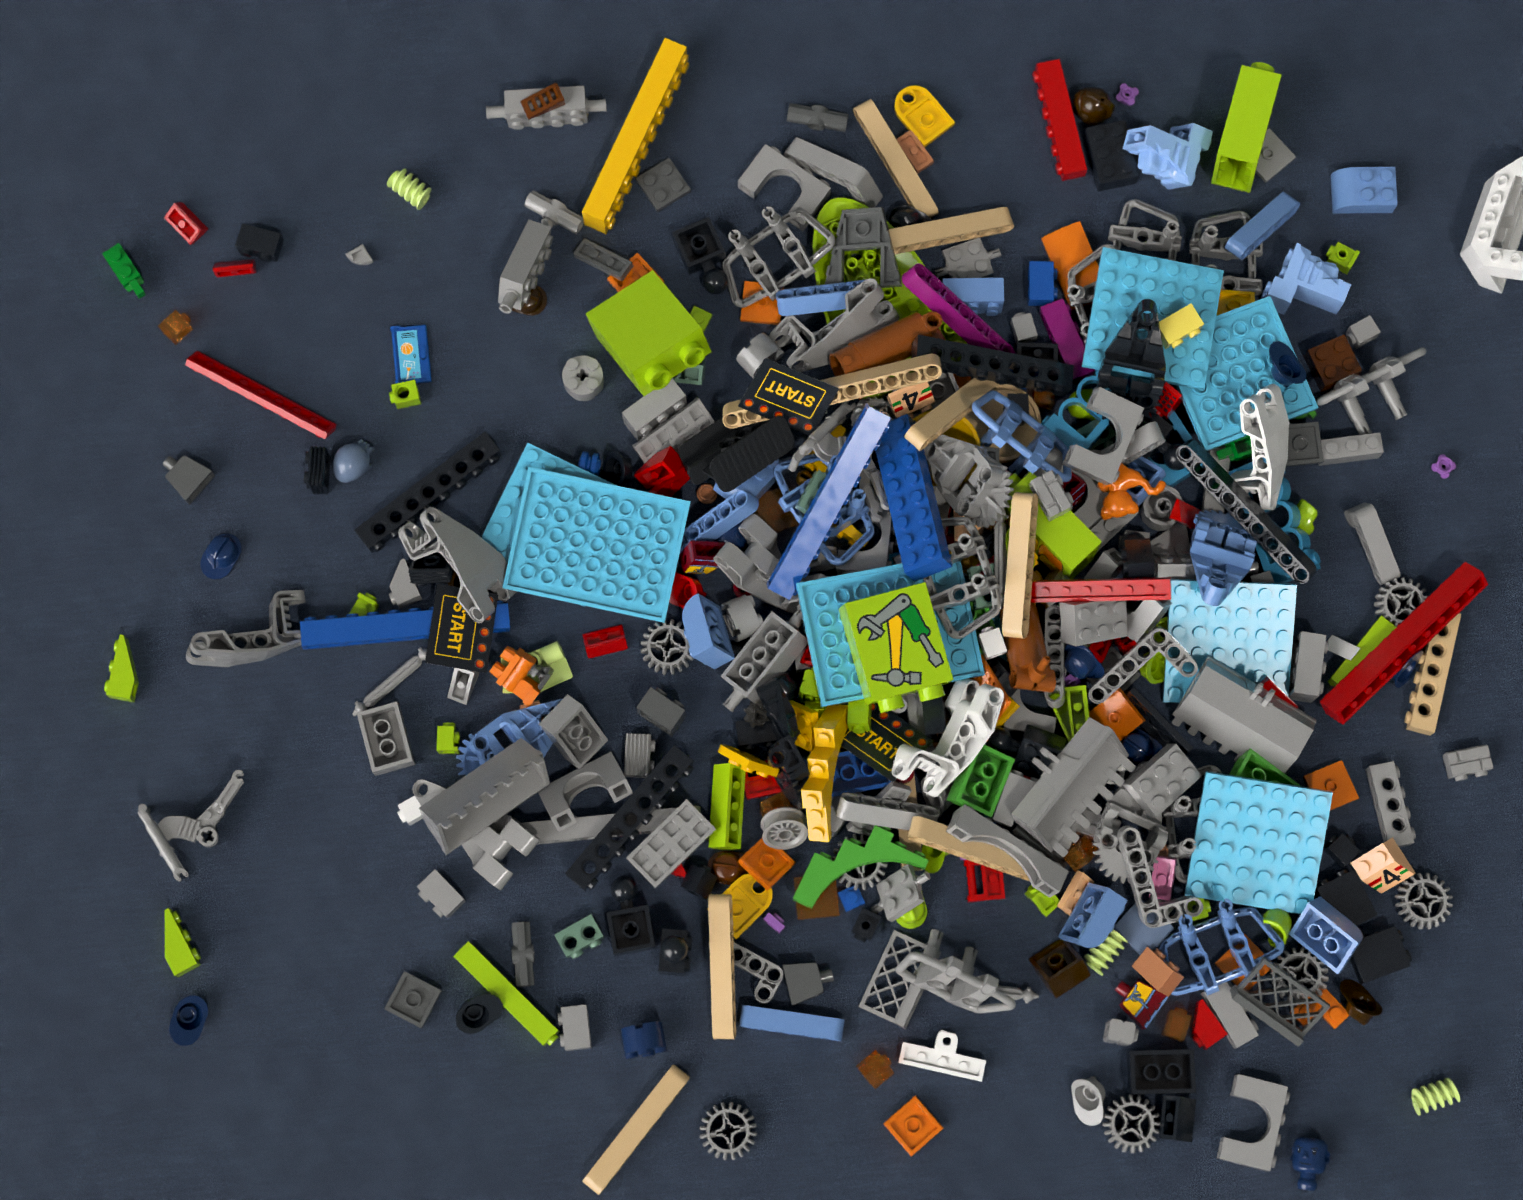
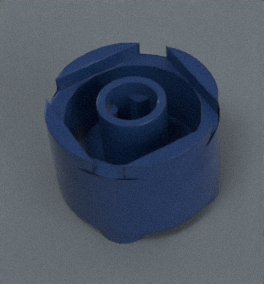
M661 1021L642 1023V1025H632L621 1029L626 1059L637 1058L640 1055L642 1057H650L657 1053L667 1052Z

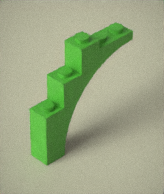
M875 825L864 848L861 847V842L850 838V840H844L835 861H832V857L824 852L814 853L793 897V901L812 909L820 895L832 882L860 866L879 862H896L909 864L924 870L929 860L925 859L926 855L915 850L913 853L906 850L907 846L898 841L895 844L892 843L894 834L890 833L891 829Z

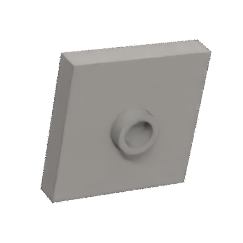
M1270 128L1267 130L1256 173L1265 183L1296 158Z

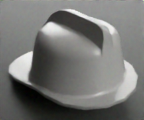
M1091 1076L1088 1079L1075 1080L1071 1086L1075 1113L1084 1124L1096 1126L1101 1123L1104 1116L1103 1100L1105 1098V1089L1095 1076Z

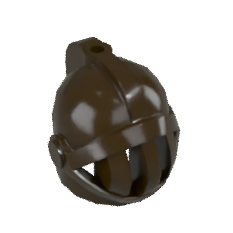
M1086 87L1074 95L1073 104L1075 112L1085 124L1099 125L1107 118H1110L1115 110V105L1110 101L1108 93L1102 88Z

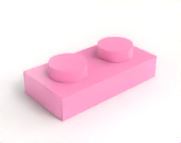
M1158 855L1156 860L1159 862L1153 864L1152 880L1157 899L1169 901L1172 897L1177 859Z

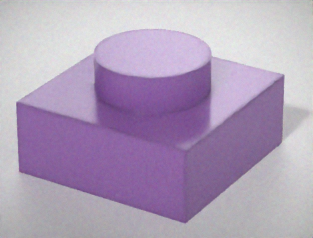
M768 913L763 919L778 934L785 929L783 925L784 920L776 913L773 916Z

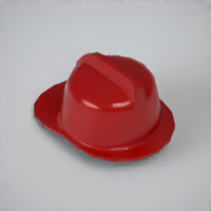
M675 572L669 600L671 604L684 609L687 601L694 595L699 593L704 597L706 596L700 581Z

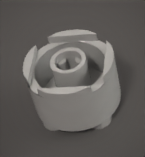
M760 333L750 341L751 344L747 349L744 347L740 351L736 361L754 378L764 358L775 362L784 355V351L768 335Z
M582 355L571 358L566 362L562 372V379L567 393L578 401L594 399L604 387L603 371L598 361L592 357ZM582 376H586L584 381L580 379Z
M1165 486L1164 490L1158 495H1149L1140 507L1143 523L1156 531H1167L1175 526L1178 522L1169 517L1176 499L1183 501L1180 493L1173 487ZM1161 505L1164 506V511L1160 510Z
M744 594L721 604V610L725 609L726 615L723 616L731 636H737L736 642L753 636L763 623L761 615L756 614L754 609L755 601L751 595L746 596Z

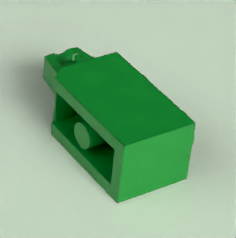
M120 243L102 253L126 291L131 292L134 290L139 299L144 297L146 294L140 286L144 283V280Z
M1248 435L1225 444L1226 448L1216 451L1218 460L1230 458V461L1236 460L1238 462L1252 457L1251 436Z

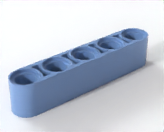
M1286 192L1280 193L1230 237L1225 245V249L1240 260H1243L1297 212L1300 202Z
M864 280L780 290L776 293L778 313L781 316H792L846 309L845 295Z
M744 490L735 492L685 528L680 553L691 540L715 541L753 514L759 507L758 498Z
M742 1005L739 1027L842 1041L844 1019Z

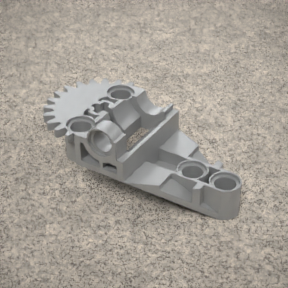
M944 434L924 448L929 472L940 493L956 513L969 518L974 525L981 528H988L989 524L994 526L995 520L1001 521L1000 514L1006 515L1004 508H1010L1007 500H1012V496L1009 493L1014 491V488L1009 487L1013 480L1008 479L1011 472L1006 471L1007 466H1002L1000 462L992 459L987 453L988 450L984 449V447ZM977 463L978 466L968 479L971 484L966 483L962 490L959 491L958 488L974 464Z
M1149 760L1140 762L1136 766L1135 770L1131 772V774L1126 778L1125 781H1127ZM1122 785L1105 805L1093 839V845L1099 849L1093 851V854L1100 856L1095 860V863H1102L1099 870L1107 869L1104 876L1109 877L1113 874L1112 881H1116L1119 877L1122 884H1124L1127 878L1130 884L1118 840V829L1112 827L1116 816L1149 830L1146 841L1142 840V844L1151 871H1154L1152 864L1159 862L1156 859L1159 851L1164 848L1168 840L1169 832L1165 831L1166 827L1162 826V813L1157 817H1148ZM1125 833V841H1130L1133 836L1128 835L1127 837V833ZM1105 835L1109 837L1107 845H1104L1102 842ZM1133 851L1130 854L1132 862L1139 858L1138 851ZM1143 871L1138 872L1135 876L1138 882L1141 881L1140 874L1145 877Z

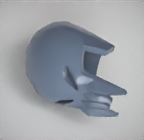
M360 439L356 443L347 444L339 448L332 463L335 478L342 483H349L367 473L372 467L369 464V455L374 451V447H370V444Z

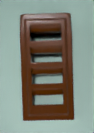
M557 83L520 101L528 120L565 105L564 97ZM551 94H555L557 99L553 100ZM544 97L548 98V104L545 103ZM537 100H540L542 107H538ZM530 103L533 104V107L535 109V111L533 112L531 111L528 105Z

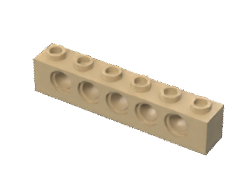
M1460 613L1443 628L1445 636L1437 634L1424 647V652L1418 661V664H1421L1419 672L1416 671L1413 683L1416 684L1415 691H1412L1409 697L1411 709L1405 715L1404 723H1407L1406 730L1429 736L1435 733L1460 623ZM1432 647H1437L1440 650V656L1432 653ZM1429 666L1436 670L1435 676L1428 673L1427 668ZM1423 686L1431 689L1432 693L1430 696L1423 692ZM1418 707H1425L1427 715L1420 714Z

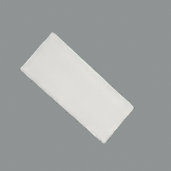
M1334 635L1328 640L1329 651L1350 661L1360 650L1359 647Z

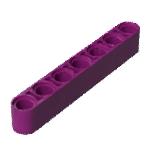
M917 263L902 275L903 284L933 312L939 313L942 316V320L969 345L1016 354L1011 345L924 265Z

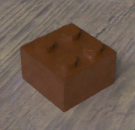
M1345 334L1307 350L1304 355V359L1320 392L1333 388L1339 380L1352 374L1359 375L1362 371Z

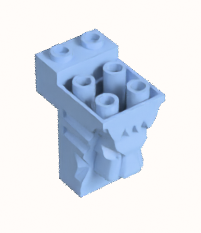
M1195 123L1171 127L1170 133L1149 125L1127 130L1123 149L1131 154L1139 155L1138 168L1142 170L1143 174L1153 175L1155 179L1161 180V184L1166 189L1192 186L1195 180L1200 153L1209 149L1213 131Z
M1297 243L1294 249H1289L1278 277L1275 276L1272 282L1268 281L1261 299L1271 296L1277 312L1283 315L1293 298L1337 314L1345 302L1351 284L1338 279L1339 268L1335 263L1322 261L1319 257L1311 255L1310 250Z

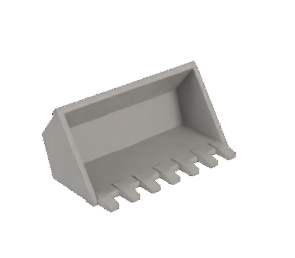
M1209 655L1172 714L1175 716L1172 724L1179 727L1184 721L1190 725L1187 732L1192 736H1195L1200 731L1206 735L1203 742L1207 745H1211L1214 740L1222 744L1218 750L1225 755L1229 750L1237 753L1234 761H1237L1242 754L1251 748L1284 774L1299 757L1314 730L1317 720L1274 695L1275 690L1270 689L1268 691L1264 689L1263 683H1254Z
M1090 717L1057 756H1054L1046 748H1041V754L1052 763L1047 767L1038 758H1033L1032 763L1042 770L1043 774L1012 813L1014 821L1039 841L1050 853L1054 850L1061 857H1065L1068 853V850L1059 843L1064 836L1073 843L1079 840V836L1070 829L1074 823L1077 822L1084 829L1091 825V822L1082 815L1086 808H1089L1096 815L1102 811V808L1093 801L1098 793L1107 801L1113 797V793L1105 787L1106 783L1111 780L1120 787L1125 782L1116 773L1119 767L1122 765L1129 772H1133L1136 768L1127 759L1129 754L1113 729L1102 725Z
M520 738L419 807L428 829L441 845L445 855L451 853L550 784L543 753Z

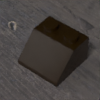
M1058 939L1028 959L1047 989L1056 999L1091 976L1083 958L1067 941Z

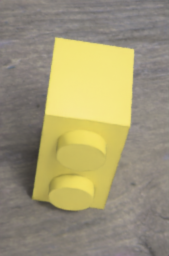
M1192 303L1159 321L1164 348L1167 349L1172 346L1174 349L1180 346L1186 337L1189 336L1191 339L1201 333L1200 329L1204 323Z

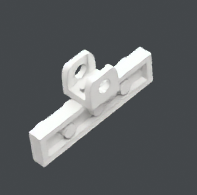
M940 1030L936 1036L934 1048L903 1041L898 1063L982 1082L986 1060L957 1054V1035L953 1032ZM949 1037L951 1041L948 1044H944L943 1039Z

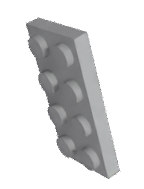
M696 398L632 446L645 464L653 455L669 446L678 453L680 446L685 441L715 421L701 400Z
M686 799L626 859L656 889L716 831V828Z

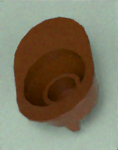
M719 851L713 854L707 866L712 869L711 873L718 877L717 883L732 885L742 875L749 874L738 863V860L744 853Z

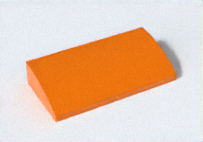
M1080 221L1041 238L1049 260L1054 261V268H1057V280L1071 311L1075 310V307L1071 306L1070 299L1067 296L1069 294L1067 293L1068 271L1093 253ZM1096 260L1075 275L1077 286L1084 287L1096 281L1099 268ZM1092 301V302H1089V303H1086V304H1083V307L1086 306V305L1092 304L1093 301Z

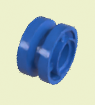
M583 451L579 458L578 467L599 476L601 466L600 454L593 453L590 456L589 452Z

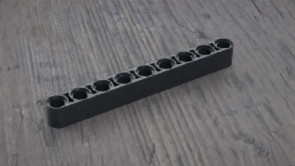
M1189 439L1177 448L1176 456L1178 460L1295 582L1304 584L1316 573L1314 562L1199 442ZM1186 448L1191 451V454L1186 451ZM1200 463L1204 464L1206 469H1203ZM1214 478H1217L1220 484L1216 483ZM1229 493L1234 496V499L1229 496ZM1243 508L1247 509L1249 514H1246ZM1258 523L1263 526V529L1259 528ZM1272 538L1275 539L1278 542V544H1275L1272 541ZM1287 554H1290L1292 556V559H1289L1287 557ZM1301 569H1304L1307 572V575L1304 574L1301 571Z

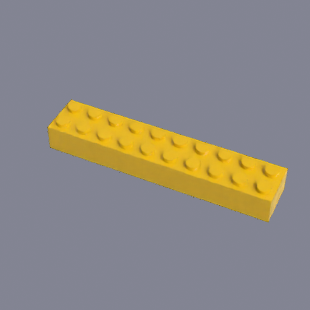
M664 38L582 210L585 226L604 234L607 233L608 229L613 228L616 218H614L617 211H621L624 204L623 198L625 194H629L632 188L631 181L633 177H637L641 166L639 164L642 159L645 160L649 151L647 147L650 142L653 143L657 135L655 130L664 121L665 114L663 113L666 107L669 108L672 104V94L674 90L677 91L680 87V77L682 73L685 74L688 70L689 55H687L686 46Z

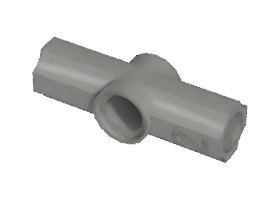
M534 190L527 196L524 203L525 207L538 213L542 218L550 219L553 225H560L574 234H577L582 229L584 224L583 217L567 209L562 202L556 199L550 200Z

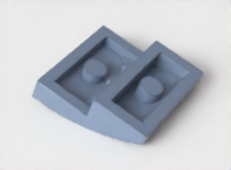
M1135 902L1114 926L1113 930L1122 935L1128 941L1130 947L1141 955L1146 947L1155 950L1174 928L1171 924L1157 928L1146 926L1140 920ZM1154 912L1149 913L1146 917L1147 922H1153L1156 915Z

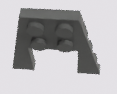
M882 207L842 210L836 233V243L831 252L830 266L827 267L825 284L844 282V251L881 249L880 286L882 288L902 287L884 209Z

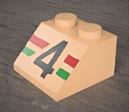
M928 382L903 387L888 394L887 397L896 418L906 414L913 418V413L929 411L933 409L932 405L935 404V399Z
M1393 837L1351 862L1360 879L1381 894L1415 874V871Z

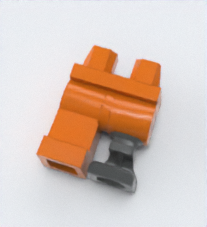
M506 646L500 657L509 662L506 667L496 661L489 672L498 678L497 684L502 685L506 690L517 695L523 700L522 703L530 707L554 670L550 666H537L536 658L526 653L523 649L519 648L516 651ZM530 674L533 678L537 675L540 683H537L527 675Z

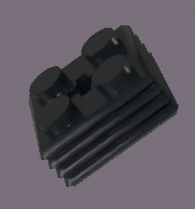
M311 446L310 452L306 451L305 455L308 471L304 472V484H307V489H310L313 494L317 493L319 495L321 493L323 495L325 493L327 495L329 491L331 457L325 446L323 448L321 446L319 448Z
M435 552L418 560H412L408 572L410 573V583L424 586L428 583L448 584L452 579L454 570L443 555Z

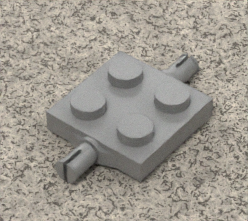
M980 237L942 250L945 267L934 270L937 278L949 275L950 278H988L994 276L990 263L991 259L1001 257L1000 249L997 248L987 252Z
M905 865L876 885L880 902L871 907V911L878 914L884 910L887 920L895 921L924 902L922 884L931 879L930 874L925 871L917 877L913 866Z

